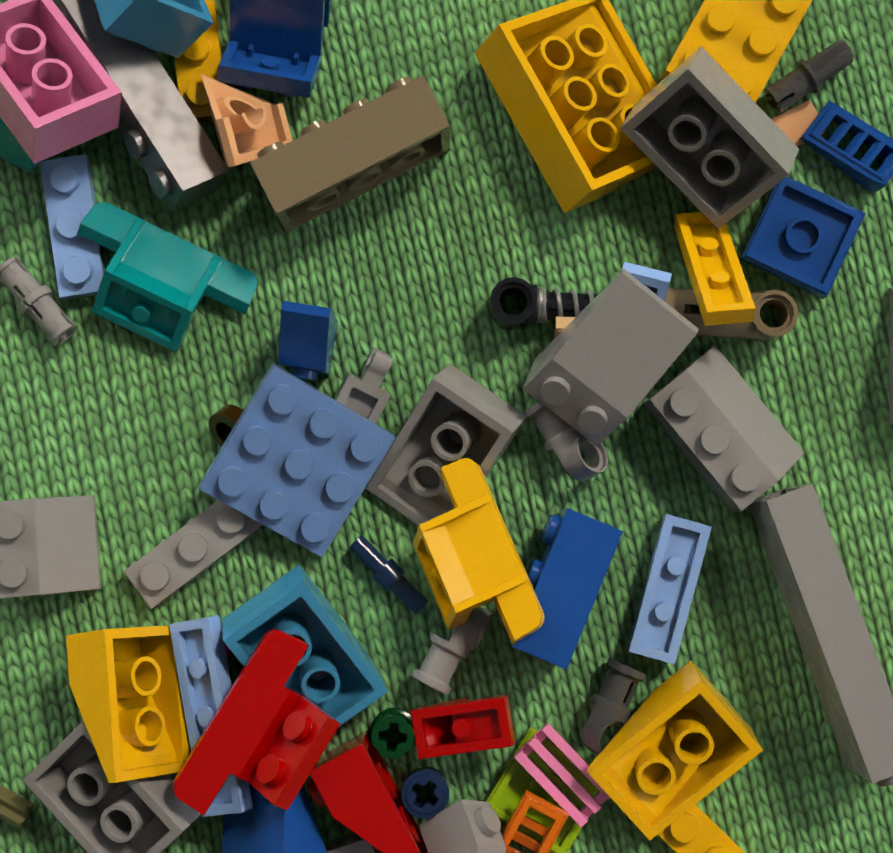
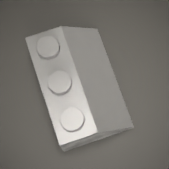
M716 345L711 347L643 403L648 412L731 512L743 511L776 484L804 454L803 450Z

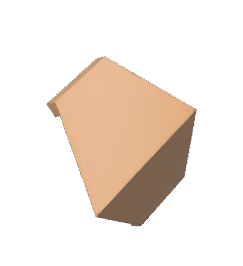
M200 74L222 157L227 167L258 159L257 153L275 142H283L285 145L293 141L283 103L274 104Z

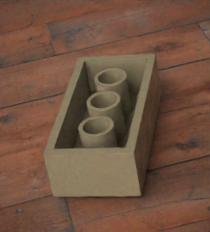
M424 75L414 80L411 77L401 78L386 88V94L369 102L367 98L357 100L343 110V116L329 123H326L325 120L316 121L301 130V137L285 145L283 142H275L257 153L258 159L250 162L286 233L450 150V125Z

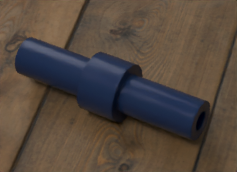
M363 535L357 538L349 547L375 574L372 579L384 591L389 588L414 614L428 602L402 575L405 571L392 558L388 561Z

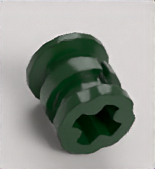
M398 707L387 708L375 717L371 727L372 745L382 757L388 759L400 758L414 745L415 735L412 717L408 711ZM390 723L399 724V732L407 734V737H399L396 745L389 744L388 736L381 734V731L388 730Z

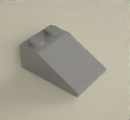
M623 269L534 359L523 389L598 446L629 417L697 335L698 328L628 271Z
M449 364L433 377L365 489L417 525L451 511L454 507L439 474L440 468L462 458H469L479 464L486 479L520 429L527 415Z

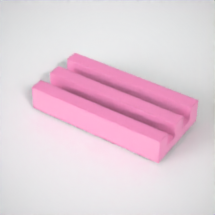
M548 722L513 754L514 758L569 813V816L580 827L588 822L587 819L593 813L596 814L602 808L601 805L607 799H611L588 774L587 767L589 764ZM546 737L599 790L594 797L542 745L541 742ZM533 750L586 804L579 810L528 757Z

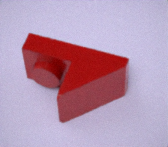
M508 695L475 700L462 697L411 710L418 759L512 747L516 743Z

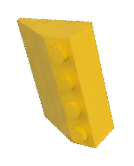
M568 0L499 24L475 51L474 54L564 214L601 198L657 167L620 129L634 105L656 87L657 84L609 0Z

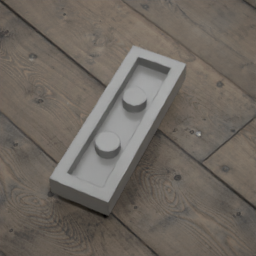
M218 500L124 570V573L151 609L156 608L265 525Z

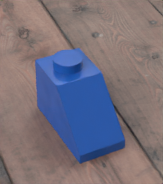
M282 301L278 364L283 369H289L290 374L301 380L316 382L318 374L327 376L330 374L338 320L331 308Z

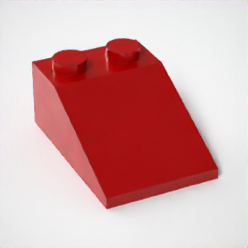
M368 730L321 755L310 773L312 779L307 781L309 791L319 808L327 806L333 818L382 853H428L421 831L413 815L404 807L401 793L382 756L372 745Z

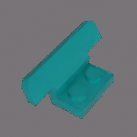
M107 202L95 204L80 223L77 234L116 252L104 271L91 311L92 313L176 353L185 339L195 310L204 295L246 315L257 288V278L251 271Z

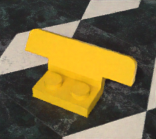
M462 458L442 466L439 471L454 509L420 524L413 541V546L448 630L465 624L473 609L494 601L513 645L539 630L544 623L545 615L481 467L469 458Z

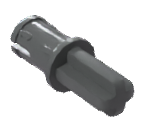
M837 40L808 61L799 60L794 70L763 89L766 97L771 96L767 99L768 103L774 111L781 114L786 108L811 91L818 93L822 89V83L852 64L853 51L844 40Z

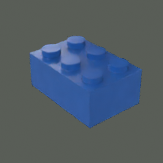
M569 508L561 509L559 515H549L540 537V541L547 543L540 561L532 558L526 570L543 609L545 620L539 630L513 645L508 637L512 647L567 670L623 533L622 530Z

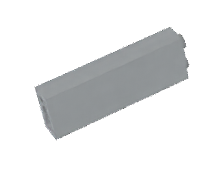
M813 484L790 486L757 498L748 507L845 766L872 784L877 782L878 786L892 785L893 696Z

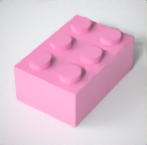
M9 0L1 3L0 118L34 164L118 128L122 92L53 0Z

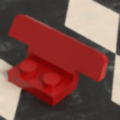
M273 629L264 634L173 781V789L179 800L204 816L226 779L232 774L250 783L273 805L288 811L341 724L311 700L285 686L309 647L307 643L279 629Z

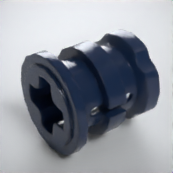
M432 766L416 768L409 774L403 784L401 799L404 807L411 815L420 819H430L446 808L449 801V788L444 775L438 769ZM428 781L435 784L434 794L436 798L426 796L423 801L418 799V788L415 784L418 783L424 786Z

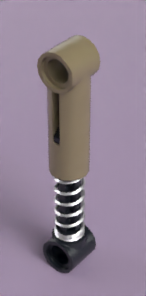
M511 277L498 282L493 288L489 301V312L494 323L507 330H516L524 326H535V323L538 324L539 322L547 324L549 320H556V316L577 317L598 294H593L590 289L585 293H576L573 288L568 293H563L556 287L552 292H549L544 287L542 289L540 287L537 288V284H529L524 279ZM668 288L665 299L667 304L698 328L696 336L745 338L760 342H771L790 332L796 325L799 315L794 299L786 292L780 290H769L764 293L750 292L756 308L753 322L710 326L704 325L693 289ZM514 293L521 296L525 302V310L518 315L505 313L499 303L504 295ZM762 306H772L777 310L780 321L776 328L768 327L762 322L760 318Z

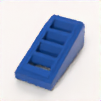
M830 100L800 137L803 142L871 194L881 190L893 176V139ZM833 119L839 126L827 141L820 137V135ZM848 131L854 137L843 151L836 146ZM864 143L869 149L859 161L853 155L861 144ZM879 154L885 160L875 171L869 166Z

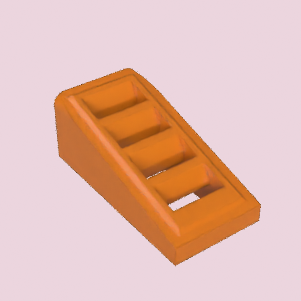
M526 790L501 831L506 845V853H522L509 846L511 840L533 850V853H549L569 813ZM529 807L552 819L549 827L526 816L525 814ZM522 824L542 835L543 837L540 842L517 830L519 825Z

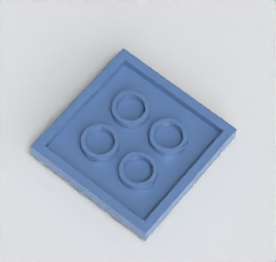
M272 363L198 486L201 491L323 557L396 437L388 430Z

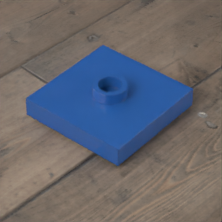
M787 176L772 188L739 260L824 299L830 292L866 213Z

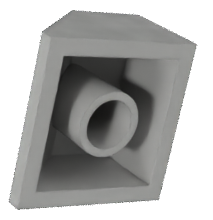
M95 495L0 501V598L102 588Z

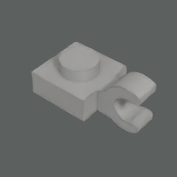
M373 347L365 361L360 378L347 372L334 399L377 424L391 396L389 391L380 388V385L393 359L390 358L389 354Z

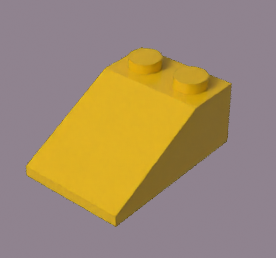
M169 625L102 629L66 635L69 685L108 783L178 773L190 755Z
M691 660L650 694L587 767V772L650 841L760 754L763 749L751 727Z

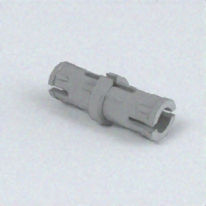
M12 257L0 265V282L19 303V311L25 317H31L54 346L64 343L77 331V325L72 322L53 300L54 293L47 285L41 286L18 257Z

